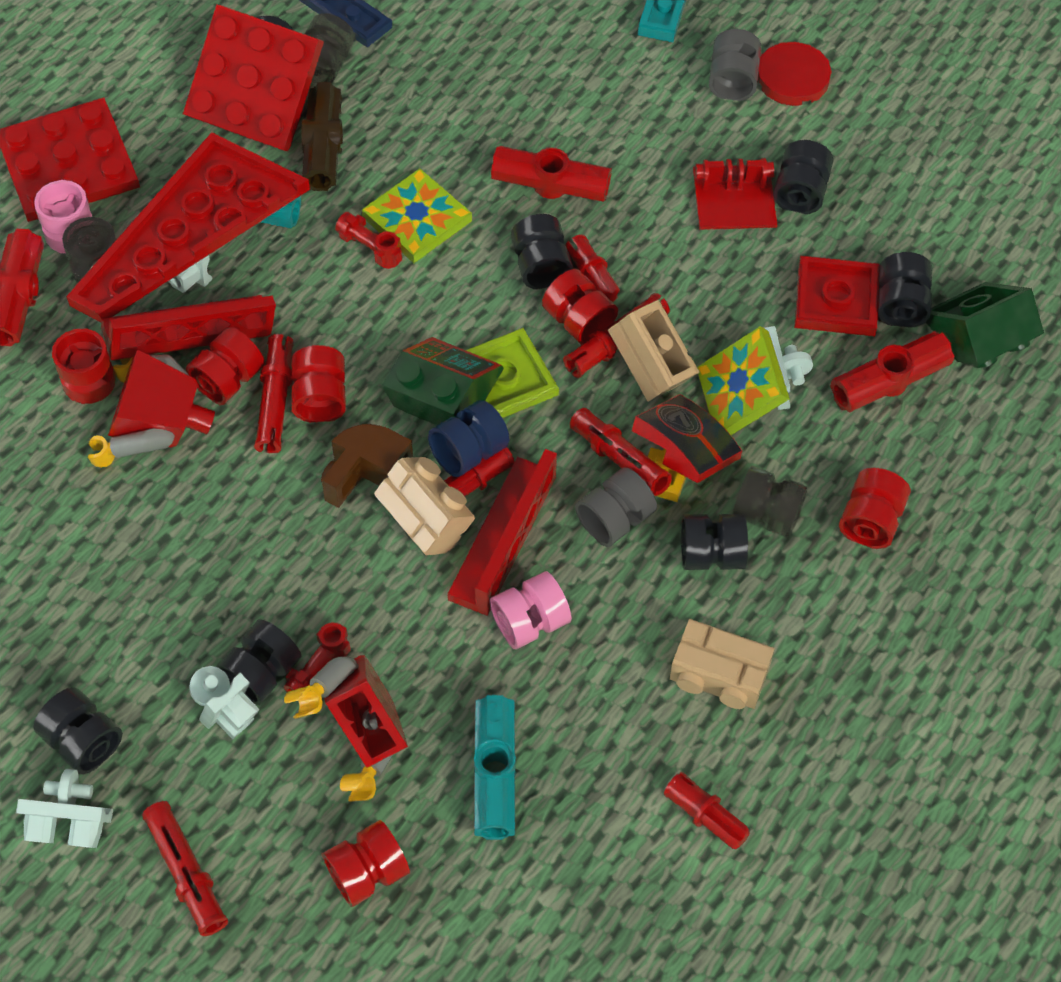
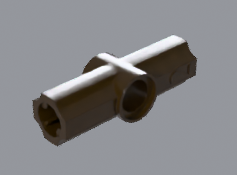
M317 82L316 86L309 89L307 119L302 120L301 138L304 154L302 176L309 179L310 188L313 191H328L332 186H336L338 154H342L340 145L343 144L341 120L342 95L341 89L333 86L331 82Z

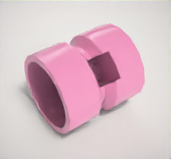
M66 180L54 181L43 186L36 194L34 204L46 243L51 249L66 254L80 252L87 248L94 241L96 229L83 188L77 183Z
M547 571L524 581L522 590L510 588L491 597L489 601L498 628L508 644L516 650L538 639L540 630L550 633L570 623L572 619L571 611L562 589L554 577Z

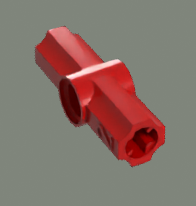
M499 146L494 153L491 168V179L533 187L536 193L547 199H555L567 194L604 202L608 195L612 168L569 160L567 154L558 148H546L538 153Z
M16 228L15 232L8 234L0 263V346H13L15 343H20L28 308L34 307L36 304L33 296H38L39 292L37 272L44 249V242L42 236L34 234L30 229Z
M933 331L904 346H885L880 350L876 359L832 379L830 387L833 391L835 402L841 410H847L850 413L884 396L894 397L902 394L909 384L953 363L955 356L951 349V342L943 332L939 334Z

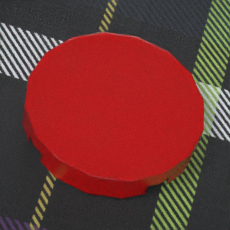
M783 42L768 48L760 56L758 80L762 86L761 90L767 97L781 104L798 106L802 105L804 101L812 100L811 103L817 101L826 93L832 71L829 60L820 50L809 44Z

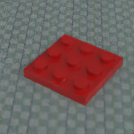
M216 4L183 115L272 147L289 151L324 41Z
M104 97L0 128V149L28 222L39 219L34 204L36 194L43 186L54 181L66 180L79 184L86 193L88 203L140 188L138 177Z

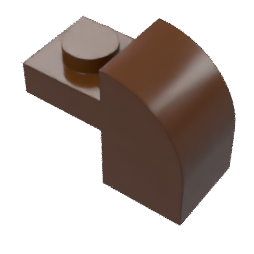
M375 424L357 425L339 433L331 441L334 460L326 466L321 476L324 499L326 502L340 508L362 477L380 486L382 481L389 477L387 474L397 460L413 457L412 440L389 428Z

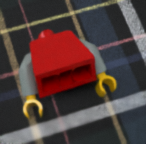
M137 350L134 357L120 359L122 365L116 364L113 366L117 378L124 385L108 436H111L112 439L108 443L102 436H93L89 441V445L94 451L100 452L89 454L87 458L94 466L102 468L111 465L115 457L120 458L166 449L168 447H176L185 428L208 434L215 411L193 404L198 382L195 378L189 376L172 356L148 355Z
M360 655L356 658L349 656L337 657L328 662L310 680V686L287 692L284 702L285 704L295 701L299 702V711L293 716L294 719L318 713L322 708V698L325 699L327 707L362 760L361 767L363 769L361 773L343 775L340 781V790L352 791L348 799L349 802L366 801L372 799L376 792L374 776L379 777L393 754L405 749L408 745L395 704L365 655Z

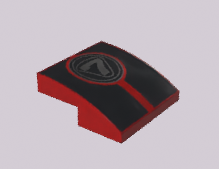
M681 394L635 416L632 432L666 449L662 464L696 483L701 482L741 458L743 451L730 433L706 410Z

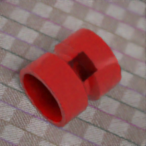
M578 269L566 271L557 277L548 287L542 299L543 308L558 323H563L566 331L581 345L588 341L589 335L595 330L602 331L614 323L618 315L617 306L602 291H596L595 285Z
M232 327L225 328L210 343V351L202 350L185 368L188 375L195 378L198 382L197 390L218 405H225L240 390L241 384L239 381L248 382L265 365L264 357L257 346L245 334Z
M74 329L65 332L56 340L52 347V358L64 392L72 401L81 404H93L111 394L115 387L116 376L102 336L93 330Z
M312 345L296 351L291 357L292 380L295 382L292 386L293 414L297 418L310 423L330 422L342 417L346 412L344 386L345 357L337 349L325 345Z
M866 468L859 472L850 495L851 499L847 502L839 522L840 531L847 539L873 549H882L890 546L899 525L897 518L902 516L911 493L909 484L896 473L882 468Z
M378 820L359 831L356 835L355 844L345 840L321 853L333 881L350 907H354L374 894L377 882L384 886H389L410 874L408 862L398 842L382 820Z

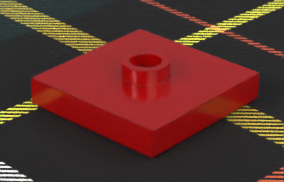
M800 255L794 328L875 337L878 322L880 264Z

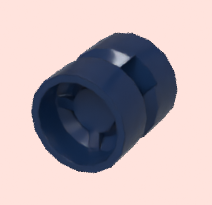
M478 400L457 413L456 418L450 417L432 428L428 434L429 446L435 459L447 473L454 477H460L479 465L482 458L487 460L503 450L510 441L509 432L503 418L491 404L483 400Z

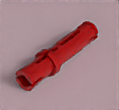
M653 293L648 299L604 330L592 332L587 342L564 356L563 362L566 369L571 372L577 367V370L572 375L580 378L602 360L606 362L614 358L618 347L608 329L633 311L659 300L661 295ZM662 299L660 303L668 315L670 313L669 305L665 299Z
M274 334L268 337L266 365L260 371V380L263 383L257 435L254 443V448L258 452L263 451L264 444H267L266 453H279L282 448L281 439L287 389L293 381L290 364L294 341L289 336L285 339V345H282L283 334Z
M581 408L574 413L570 420V428L587 440L597 455L601 457L607 456L620 468L625 467L636 472L646 482L655 496L664 493L668 489L672 481L671 473L661 468L641 450L622 437V432L618 427L613 424L604 423L588 408ZM599 435H604L613 444L610 446L603 439H601ZM627 457H632L635 461L642 465V467L638 468L632 462H630L627 459Z
M160 801L152 804L143 811L142 818L147 823L160 850V854L177 885L175 894L180 902L186 903L198 926L200 935H213L228 924V919L223 914L212 891L213 880L209 873L202 871L188 840L171 811L169 802ZM169 834L181 856L180 860H178L167 838ZM189 875L202 898L201 902H199L198 897L188 880Z

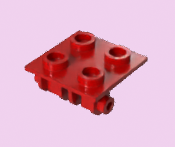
M761 158V160H747L746 165H744L743 159H738L737 165L732 166L731 159H726L724 166V161H708L706 159L703 160V164H695L693 176L699 230L777 228L771 177H774V162H767L766 158Z

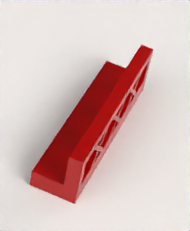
M257 295L102 318L101 330L111 361L134 357L137 350L150 355L208 346L227 327L239 330L249 339L271 335L276 303L273 295L264 297Z
M545 449L538 464L517 456L448 592V601L486 616L489 615L491 611L490 598L499 594L556 479L557 453Z

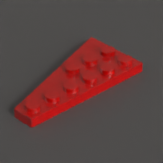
M211 132L66 296L69 306L100 323L102 318L115 316L309 191V179Z

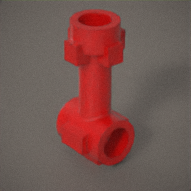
M345 212L339 217L335 225V231L339 233V237L345 242H349L351 239L353 241L357 240L373 250L375 263L383 268H394L402 261L401 241L395 233L385 231L377 235L364 227L366 219L359 214L354 216L350 212Z
M331 622L320 628L316 634L320 646L302 670L297 671L292 668L287 674V683L284 685L286 692L310 686V680L328 662L337 657H346L351 648L347 640L348 633L346 627L339 623Z

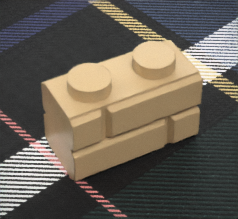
M659 300L633 311L608 329L648 402L678 387L699 373Z
M426 457L401 458L397 460L387 474L389 477L382 481L374 494L425 555L445 554L454 548L461 538L460 535L468 529L475 517L465 506L467 503L465 496L457 489L449 487L439 476L441 470L435 462Z
M689 619L672 663L670 680L676 681L677 686L688 693L700 694L704 691L716 695L728 707L743 709L747 706L755 709L775 648Z

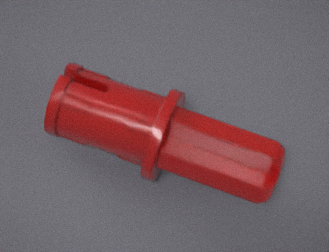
M585 235L572 237L571 239L578 249H575L569 241L565 245L571 259L577 268L595 285L596 291H602L614 302L618 298L617 294L620 289L607 270L608 263L603 257L596 254Z
M506 447L487 460L482 458L479 465L460 477L451 475L444 482L449 487H453L464 496H467L477 488L481 491L487 487L488 481L506 469L511 468L515 460L510 450Z
M680 772V774L675 775L665 788L664 795L694 818L693 824L697 827L704 825L732 849H738L747 840L750 834L748 826L720 805L721 798L719 796L708 794L687 777L685 773Z

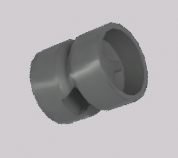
M731 29L720 33L714 40L709 88L718 98L743 101L753 96L756 92L761 43L759 38L753 33L742 29Z
M625 467L602 483L604 490L595 488L575 503L577 517L582 526L601 545L606 547L612 546L630 532V525H639L657 509L655 497L646 482L636 472Z

